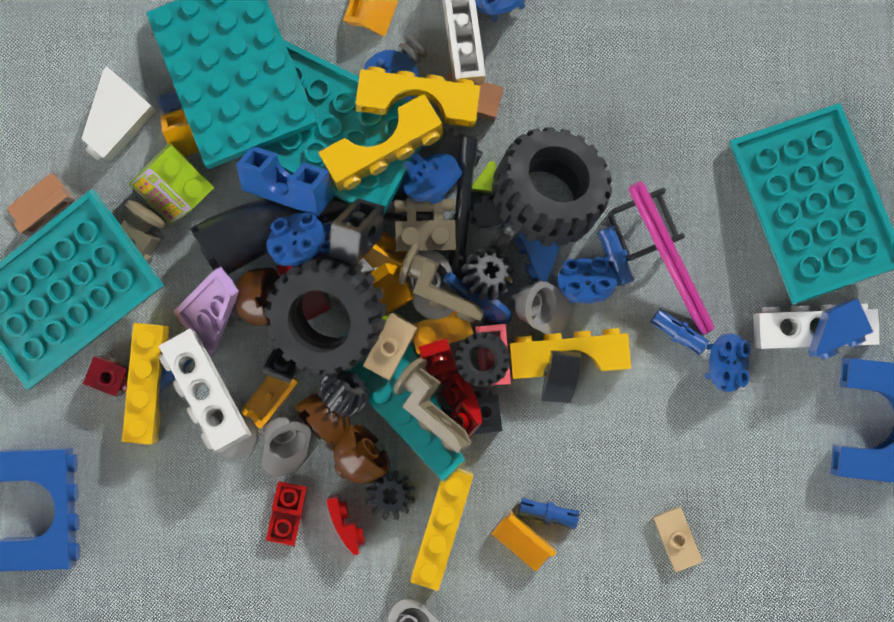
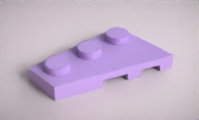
M221 267L213 271L173 311L186 330L192 329L197 332L210 357L216 354L239 293L231 278L227 276Z

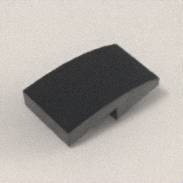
M280 347L277 349L273 348L263 367L262 373L290 384L299 370L295 367L297 363L292 359L287 362L282 357L284 352Z
M551 350L548 371L544 375L541 401L571 403L581 366L582 356L580 352Z

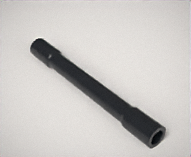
M469 135L460 136L458 163L462 175L458 179L454 216L456 250H451L449 256V265L452 273L461 281L465 277L461 273V268L466 264L467 259L466 245L471 193L478 147V137Z

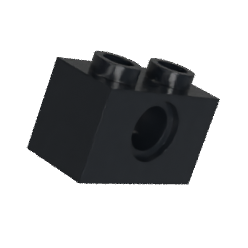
M357 198L332 223L329 256L338 258L345 263L358 264L382 237L385 206Z

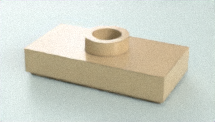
M390 313L384 329L378 337L379 340L372 348L363 366L387 380H391L418 326Z
M680 506L652 517L675 573L703 562Z

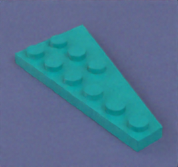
M409 344L391 380H387L363 366L370 354L369 352L361 362H358L354 368L350 369V372L354 375L358 374V378L366 382L365 387L370 390L368 402L434 473L445 482L466 462L462 451L457 453L447 449L441 443V438L433 432L423 429L418 424V419L402 407L411 395L408 390L400 396H397L394 392L395 383L401 373L413 361L418 359L413 345ZM433 394L429 401L443 411L435 394Z

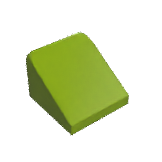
M490 161L472 185V192L491 194L494 181L493 176L496 170L495 161Z

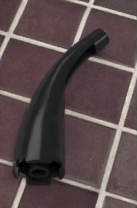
M395 195L384 213V219L407 221V212H395V200H407V198ZM334 196L321 214L316 217L321 224L333 222L351 204ZM261 199L211 216L194 225L190 230L194 238L197 239L201 251L212 270L215 271L221 267L228 276L268 253L267 241L272 231L271 224L274 220L306 212L269 199ZM416 212V221H429L431 212Z

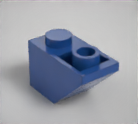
M519 232L518 237L514 238L519 253H525L530 264L525 266L532 282L535 280L547 282L560 246H556V242H553L551 246L540 245L541 241L535 240L533 243L526 240V236Z
M859 299L848 300L822 312L808 350L810 357L821 356V359L824 360L838 354L837 348L848 344L849 347H853L866 341L865 336L872 333L873 330Z

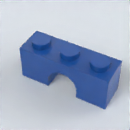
M258 147L250 148L236 164L242 191L304 212H312L314 215L319 216L334 197L329 170L303 162L295 173L291 175L280 165L277 153Z

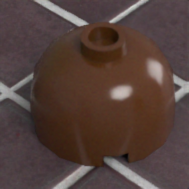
M273 267L249 270L238 279L235 285L239 293L234 307L238 315L250 325L265 326L270 318L264 316L265 307L270 303L267 297L270 290L275 287V282L280 278L278 272Z
M317 393L311 394L299 402L294 409L300 412L299 416L309 426L319 440L322 438L325 441V447L332 452L335 445L351 426V421L345 415L339 417L336 412H330V408L321 403L323 399Z
M361 424L351 425L333 449L335 471L340 477L347 478L354 483L367 484L379 479L390 470V460L385 449L380 452L375 445L379 442L376 436Z

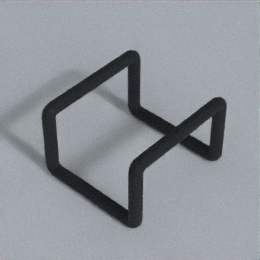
M661 188L649 194L651 198H657L673 235L671 239L674 243L684 239L685 234H678L662 197L666 190ZM633 200L612 209L607 214L611 225L615 227L614 229L622 249H626L628 253L626 255L627 261H632L658 250L654 244L630 255L614 215L636 206Z

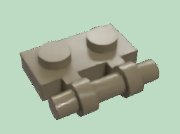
M407 197V200H395V212H407V221H395L396 251H408L414 243L421 244L419 251L456 250L455 220H443V211H455L454 199H443L435 204L429 201H415ZM434 211V220L416 221V212Z

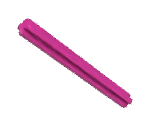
M641 181L629 186L628 191L697 330L702 335L713 331L714 324L645 184Z

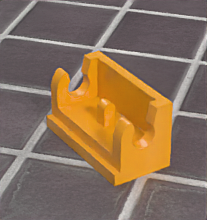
M268 375L242 408V414L255 421L254 424L260 429L265 428L301 381L294 377L289 384Z

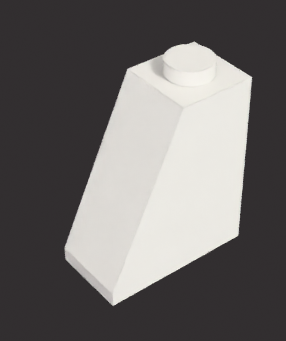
M108 67L102 72L81 139L88 144L85 150L99 161L103 158L111 162L157 110Z

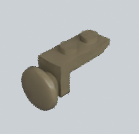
M128 200L125 206L131 212L126 220L123 221L121 227L129 238L135 241V246L150 265L153 259L151 255L161 239L149 230L153 225L163 229L165 221L149 207L137 201Z
M414 243L404 258L398 282L404 286L408 277L417 280L413 293L429 299L430 306L445 311L447 307L458 311L457 317L469 322H473L474 319L481 320L484 311L476 302L431 284L440 263L418 255L421 244Z
M418 358L401 373L395 383L394 392L397 396H400L408 390L411 395L402 407L418 419V424L423 429L433 432L441 438V443L447 449L458 453L468 448L472 442L465 429L429 401L441 382L424 370L427 361Z

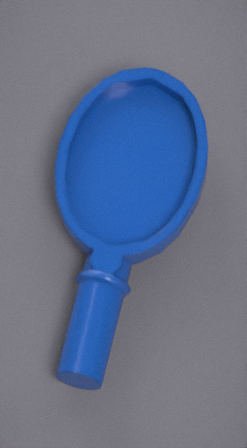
M448 272L445 275L443 281L462 297L478 304L484 311L483 318L495 324L507 325L510 323L512 314L497 299L490 301L487 296L483 300H478L477 292L468 294L470 286L461 284L462 281L452 272Z

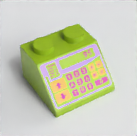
M170 142L128 183L170 225L191 211L214 189L213 184Z

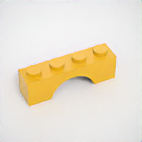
M368 67L367 70L360 69L356 111L386 115L392 105L400 99L425 94L426 98L433 102L440 110L444 124L474 128L480 86L474 85L473 81L467 79H457L456 82L444 81L445 78L438 75H427V78L415 77V74L409 71H398L397 74L385 73V69L380 67Z
M425 94L398 108L399 120L394 134L384 143L373 147H362L343 138L318 152L326 170H329L330 177L338 191L355 188L364 177L370 174H380L387 169L388 164L397 159L399 161L407 159L414 153L416 148L422 145L429 146L440 139V135L443 134L442 122Z
M133 323L122 442L149 445L159 442L162 414L159 406V387L163 368L159 358L162 355L159 346L169 340L170 326Z
M620 328L602 329L603 335L591 336L590 330L573 332L574 338L562 339L561 333L545 334L543 341H533L532 336L515 337V343H509L512 379L542 377L549 363L551 350H576L582 352L592 359L598 371L631 369L628 333L620 334Z
M457 469L445 482L440 479L428 524L411 574V583L439 591L474 477L472 472Z

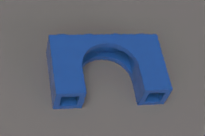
M842 358L839 387L875 391L888 400L894 412V363ZM894 426L889 437L875 447L859 448L833 445L830 474L838 477L894 483Z
M73 447L0 450V482L31 481L40 484L50 493L55 505L54 520L50 528L43 535L34 537H6L0 540V571L70 569L79 560L80 545L76 543V531L79 529L80 520L78 513H75V502H77L79 497L78 485L74 484V472L78 468V458L76 454H73Z

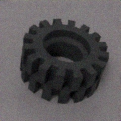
M488 332L474 333L460 343L456 352V367L459 374L468 383L478 387H487L498 383L506 375L510 365V353L506 344L498 336ZM477 348H488L494 354V364L487 371H478L471 364V354Z

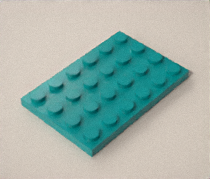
M175 0L146 12L207 170L243 156L250 148H263L318 126L267 0Z
M284 40L318 123V126L261 148L277 153L279 163L285 171L293 175L303 162L326 169L318 152L343 138L358 146L373 147L384 143L394 134L399 120L398 108L410 101L404 98L400 99L392 105L386 115L357 112L356 98L359 76ZM422 146L416 148L414 153H418ZM411 156L401 161L397 159L388 164L387 169L380 174H370L364 177L358 186L350 190L343 189L338 191L331 179L333 195L349 204H352L359 198L385 206V213L407 174L404 163L406 161L413 163V159Z
M841 102L729 141L728 145L792 305L894 271V229Z
M95 190L86 192L0 261V353L27 390L33 389L164 287V284Z

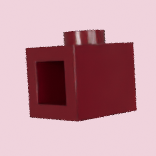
M93 356L83 384L115 397L123 396L124 392L127 393L129 367L102 356Z

